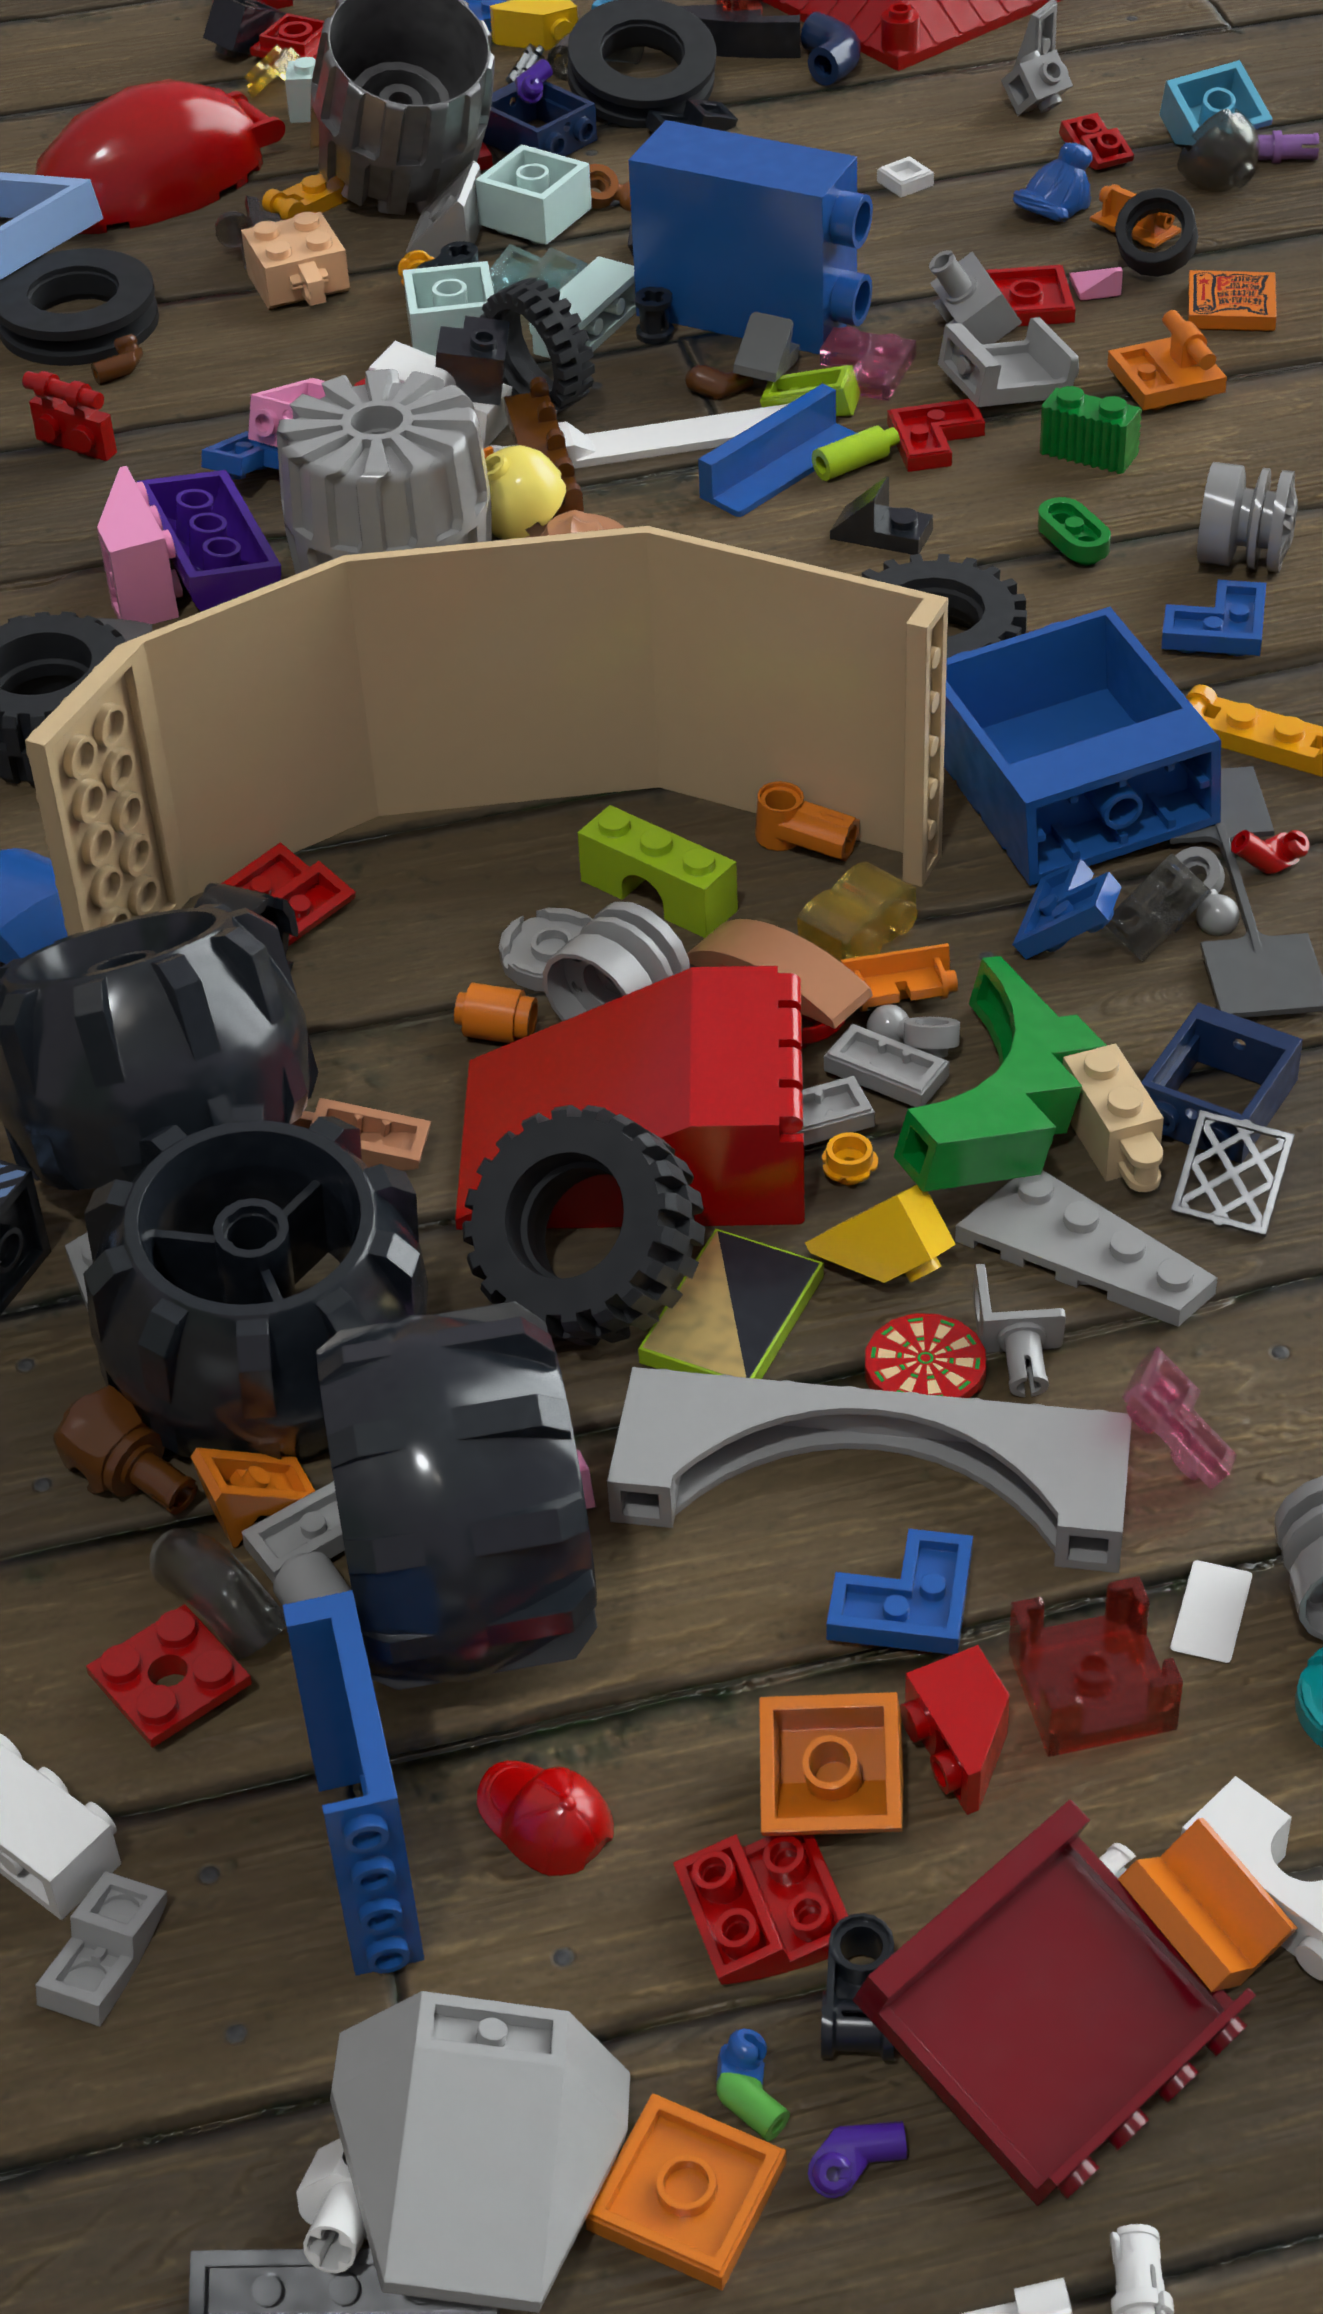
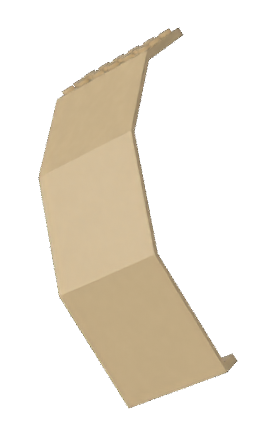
M651 526L343 555L117 645L25 740L26 753L30 761L36 789V799L39 803L45 829L46 844L49 848L54 870L55 885L58 889L63 911L65 929L68 936L139 915L181 909L191 897L204 892L209 883H223L280 842L295 853L378 816L650 788H663L756 813L759 789L765 784L776 781L789 782L798 786L803 791L804 801L859 819L860 829L856 840L902 852V882L922 887L942 857L948 598Z

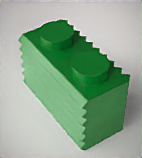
M1076 386L1056 387L1042 404L1040 454H1048L1050 458L1057 457L1058 460L1065 458L1067 462L1074 461L1075 464L1082 463L1083 466L1090 465L1092 468L1099 467L1100 470L1107 469L1108 472L1115 471L1117 475L1123 474L1139 452L1138 446L1141 434L1139 431L1142 418L1140 415L1142 408L1128 405L1123 398L1116 396L1099 398L1086 395L1081 388Z

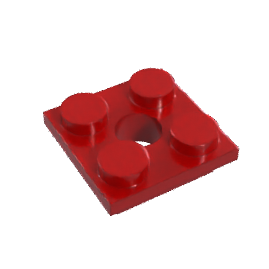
M286 13L259 35L260 41L250 48L251 56L260 57L261 61L266 64L288 63L301 57L316 59L324 21Z
M186 1604L164 1613L158 1621L123 1643L108 1648L102 1656L86 1665L88 1675L151 1748L170 1738L252 1684L249 1673ZM178 1674L185 1676L181 1682L170 1687L155 1685L161 1678L168 1675Z

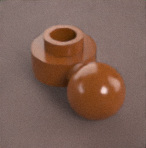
M602 164L589 165L591 188H597L601 191L595 192L591 189L592 208H605L614 200H617L624 210L631 211L630 181L623 185L619 184L617 175L609 167Z

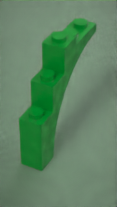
M1001 956L982 958L968 1003L989 1031L998 1051L999 1069L972 1090L942 1102L909 1108L905 1115L893 1157L923 1192L1041 1175L1054 1134L1067 1133L1082 1088L1079 1081L1063 1066V1057L1107 1046L1078 1015L1058 1017Z

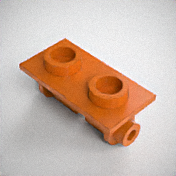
M1116 184L1104 186L1099 194V200L1103 202L1102 210L1090 216V221L1106 227L1110 232L1116 233L1115 225L1120 210L1129 199L1137 194L1123 189ZM1161 212L1150 214L1135 225L1132 231V239L1145 247L1156 248L1181 233V228L1172 225L1174 222V215Z
M948 943L841 960L842 964L871 988L873 996L859 1007L860 1012L867 1011L868 1007L900 1003L901 999L910 998L913 1001L938 996L940 999H947L950 992L958 991L955 970H950V948Z

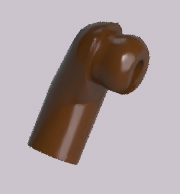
M129 334L115 339L114 346L118 351V355L91 364L93 376L98 384L129 375L135 370L143 356L142 347H138L135 335Z
M701 364L694 366L688 371L685 382L688 389L692 392H697L712 400H719L752 387L753 377L735 374L733 370L725 373L708 365Z

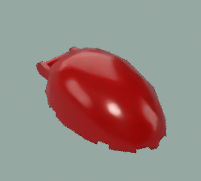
M173 79L129 86L75 115L37 159L34 175L91 180L104 219L78 234L107 233L106 225L128 221L130 229L148 226L197 211L220 200V191L233 185L237 190L248 182L247 174L252 170L260 171L263 160L260 148L281 140L285 134L286 127L279 118L269 117L251 105L248 98L239 91L227 94L219 88Z

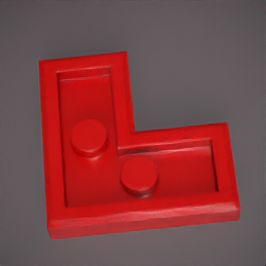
M970 399L887 410V424L889 428L894 427L899 434L900 442L896 446L907 472L952 466V451L947 441L985 436L983 416L979 408Z

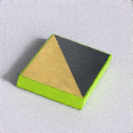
M715 1229L696 1258L699 1264L693 1279L685 1276L677 1288L683 1296L672 1309L665 1306L659 1316V1321L653 1325L638 1348L639 1363L656 1369L762 1379L824 1277V1263Z

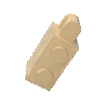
M1117 1044L1063 1057V1066L1082 1085L1070 1124L1104 1180L1110 1181L1123 1177L1126 1184L1138 1192H1150L1158 1188L1161 1182L1159 1165L1163 1160L1161 1141L1164 1117Z

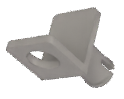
M975 1264L973 1303L978 1337L986 1349V1353L1006 1352L1010 1379L1009 1389L1013 1395L1025 1397L1024 1382L1027 1381V1375L1031 1397L1044 1393L1049 1387V1381L1046 1376L1042 1349L1060 1348L1062 1346L1066 1323L1065 1310L1055 1308L992 1313L985 1264Z

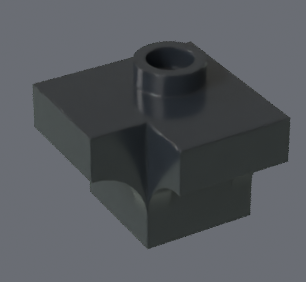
M465 316L463 329L446 326L440 327L435 367L447 371L454 378L456 386L472 402L500 406L510 321Z

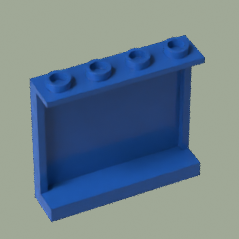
M353 1590L282 1606L318 1790L321 1792L361 1783L363 1792L362 1797L322 1805L355 1976L370 1972L391 1973L403 1968L407 1964L423 1961L425 1958L397 1792Z

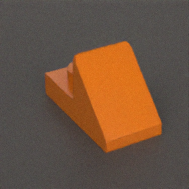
M196 1448L191 1455L209 1504L233 1548L238 1547L243 1540L242 1531L251 1527L260 1515L271 1516L315 1492L298 1459L293 1456L281 1455V1459H277L261 1453Z

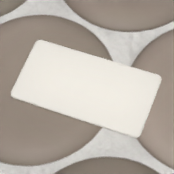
M1195 1560L1192 1564L1173 1634L1171 1650L1229 1663L1232 1659L1252 1580V1573Z

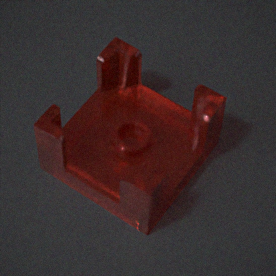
M1140 1576L1113 1581L1108 1584L1105 1615L1043 1628L1045 1610L1043 1598L1035 1597L1011 1602L1009 1653L1048 1757L1178 1729L1183 1680L1173 1658H1167L1163 1661L1161 1671L1147 1636L1150 1603Z

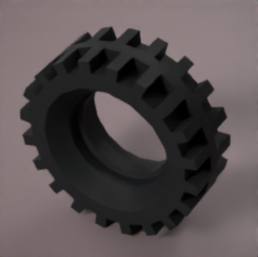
M921 554L910 555V563L899 565L894 559L883 562V571L879 573L870 568L862 572V577L948 598V623L960 624L969 628V630L947 637V658L960 652L975 650L1026 633V598L1024 594H1017V583L1012 578L1000 581V569L994 566H990L984 571L978 569L976 559L966 557L963 563L950 562V554H938L937 560L923 561Z

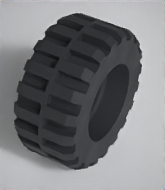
M62 611L61 615L38 612L35 613L34 617L22 619V616L8 619L7 624L0 626V777L6 782L18 784L20 780L28 781L30 785H35L30 761L26 753L25 740L61 704L63 699L91 673L95 666L117 645L127 642L122 634L108 623L104 625L97 618L88 615L85 618H79L76 613Z
M573 1105L555 1107L551 1111V1120L537 1113L523 1120L521 1124L524 1129L523 1132L516 1135L508 1131L496 1142V1146L500 1151L492 1161L484 1157L476 1173L482 1175L477 1190L471 1188L468 1190L465 1207L472 1210L471 1221H464L462 1227L463 1242L474 1246L475 1250L468 1253L466 1258L471 1273L483 1279L480 1290L491 1303L500 1304L516 1301L546 1323L547 1333L560 1341L569 1340L578 1345L596 1346L600 1338L610 1343L629 1339L631 1335L629 1326L632 1325L645 1331L659 1321V1316L655 1312L659 1307L665 1305L672 1309L683 1296L676 1289L684 1275L693 1279L699 1262L692 1259L691 1255L694 1246L704 1245L705 1227L695 1222L694 1215L701 1214L704 1210L701 1193L688 1186L692 1184L694 1175L686 1162L675 1156L674 1148L660 1137L622 1114L615 1115L606 1108L591 1105L586 1106L582 1111ZM609 1174L613 1176L620 1187L624 1205L622 1227L615 1245L608 1255L589 1271L570 1278H559L555 1275L549 1264L545 1248L546 1228L553 1208L559 1199L580 1181L597 1175Z

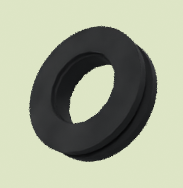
M662 0L610 1L587 12L573 27L568 42V83L572 93L595 103L597 117L621 126L647 128L645 123L649 110L683 114L687 99L704 101L709 99L714 85L716 45L707 26L693 13L678 5ZM628 47H647L665 53L673 58L679 66L672 72L656 78H635L623 75L609 67L605 59L613 52Z
M95 248L57 251L36 258L0 280V339L10 352L31 362L56 366L94 363L118 355V351L114 346V341L117 338L133 334L137 338V344L140 345L152 334L159 320L154 281L150 270L140 260L121 252ZM96 299L107 302L94 309L77 313H52L46 311L60 303L74 300Z

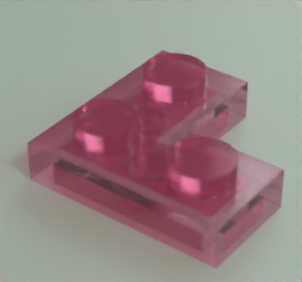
M834 327L820 348L821 365L833 367L852 365L859 386L860 396L886 401L890 400L916 357L915 340L903 339L895 334L879 335L861 332L853 327Z
M1157 1346L1139 1362L1122 1396L1128 1403L1126 1410L1140 1429L1148 1434L1156 1432L1172 1449L1170 1455L1174 1463L1187 1477L1192 1480L1200 1478L1212 1490L1230 1474L1237 1454L1193 1410L1200 1390Z

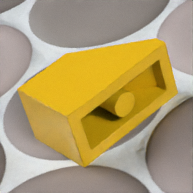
M511 0L490 6L492 40L496 45L526 48L529 44L535 47L541 45L545 51L568 45L572 29L578 22L577 6L571 0Z
M917 1184L805 1242L811 1254L883 1283L904 1273L911 1283L941 1267L937 1256L956 1245L929 1192H923Z

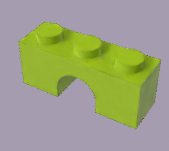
M611 805L577 832L582 882L623 900L643 881L647 880L658 891L662 899L664 920L703 938H706L738 911L737 863L730 858Z

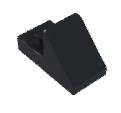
M886 476L845 506L830 530V539L916 555L920 554L933 531V515L916 512L906 507H889V477Z

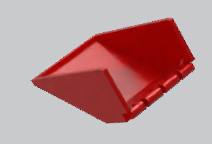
M778 966L691 967L469 1060L455 1217L456 1230H463V1222L471 1221L472 1210L465 1207L468 1190L470 1188L477 1190L482 1175L476 1173L484 1157L492 1161L500 1151L496 1146V1142L508 1131L516 1135L523 1132L524 1129L521 1125L523 1120L537 1113L551 1120V1111L555 1107L573 1105L581 1111L586 1106L591 1105L606 1108L615 1115L622 1114L660 1137L674 1148L675 1156L686 1162L694 1175L692 1184L688 1186L701 1193L704 1210L701 1214L694 1215L695 1222L702 1226L802 1224L805 1221L804 1133H797L803 1128L800 977L793 973H778ZM609 1174L589 1177L575 1184L559 1199L553 1208L547 1228L622 1227L624 1205L622 1193L616 1179Z

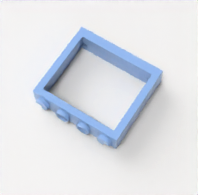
M0 172V217L14 218L0 226V280L104 219L90 179Z

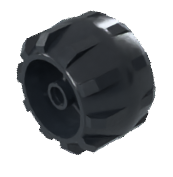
M203 904L197 908L165 912L157 911L139 915L56 940L51 945L43 947L24 958L13 959L0 967V1119L4 1125L16 1164L31 1169L33 1178L36 1181L40 1180L48 1186L57 1187L59 1190L100 1188L115 1179L131 1182L143 1169L139 1141L163 1126L177 1125L188 1136L208 1127L232 1122L233 1105L264 1103L266 1121L293 1124L302 1116L303 1111L307 1107L308 1099L312 1097L319 1072L308 1036L306 1015L296 994L279 930L273 922L247 908L234 911L224 904Z
M264 1103L233 1105L232 1122L208 1127L188 1136L177 1125L163 1126L139 1141L143 1169L131 1182L115 1179L94 1190L84 1213L93 1263L83 1273L88 1298L87 1307L91 1336L97 1348L100 1370L106 1386L111 1385L124 1395L142 1414L148 1427L160 1434L162 1446L181 1456L191 1458L196 1448L261 1453L277 1459H281V1455L293 1456L299 1462L329 1452L318 1377L316 1351L340 1330L386 1323L408 1315H426L429 1283L419 1244L417 1194L406 1172L383 1164L368 1167L362 1161L360 1129L336 1117H318L308 1129L284 1122L266 1121ZM327 1253L340 1262L338 1267L326 1278L301 1293H295V1284Z
M516 1301L434 1315H408L386 1323L344 1329L337 1332L316 1351L317 1368L349 1578L372 1680L397 1690L443 1682L472 1681L494 1673L576 1659L597 1629L595 1615L597 1588L589 1523L572 1422L558 1357L551 1335L547 1333L546 1323Z

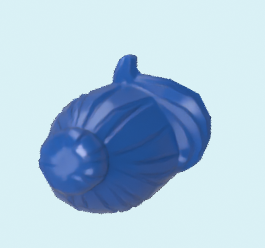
M1065 143L1060 148L1058 159L1039 169L1025 189L1016 190L1013 193L1014 203L1024 210L1057 222L1067 221L1079 210L1087 209L1091 202L1090 182L1085 170L1093 160L1092 152L1081 144Z

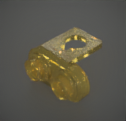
M277 44L262 59L263 63L259 61L244 76L249 82L247 85L249 88L247 90L248 94L254 99L278 75L285 82L288 62L295 61L301 57L292 47L289 50L286 47L282 49Z

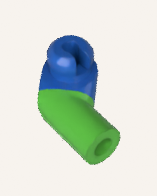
M739 2029L730 2035L728 2043L724 2044L720 2049L717 2058L716 2093L720 2102L766 2141H771L786 2126L790 2117V2111L763 2090V2059L767 2054V2044L764 2038L751 2029Z

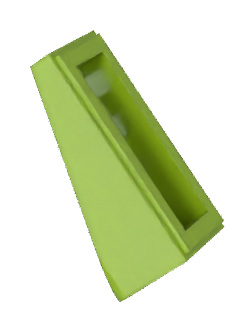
M844 365L782 375L776 382L768 381L760 400L761 407L789 404L819 385L825 384L836 390V416H853L860 398V389L853 366Z

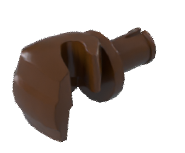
M107 1385L94 1393L80 1397L71 1403L64 1412L63 1420L53 1436L54 1444L64 1466L71 1472L79 1469L85 1475L89 1482L87 1490L90 1493L97 1494L109 1490L116 1496L126 1497L140 1489L164 1506L169 1513L175 1515L184 1511L193 1501L198 1489V1485L195 1484L196 1480L186 1476L162 1459L165 1447L162 1446L160 1434L148 1427L142 1414L113 1386Z

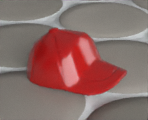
M506 1760L488 1768L481 1778L477 1790L476 1804L485 1824L521 1862L541 1874L563 1876L578 1873L584 1870L585 1865L600 1853L607 1842L613 1839L614 1821L610 1808L597 1788L587 1778L575 1771L560 1766L543 1769L522 1761Z

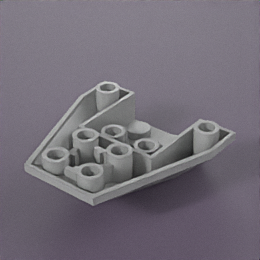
M421 1991L340 2032L330 2102L383 2293L534 2313L540 2312L626 2139L628 2130L630 2072L569 2011Z

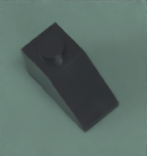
M214 0L203 38L215 43V51L233 58H237L238 52L251 54L250 48L260 41L259 35L286 13L257 0Z

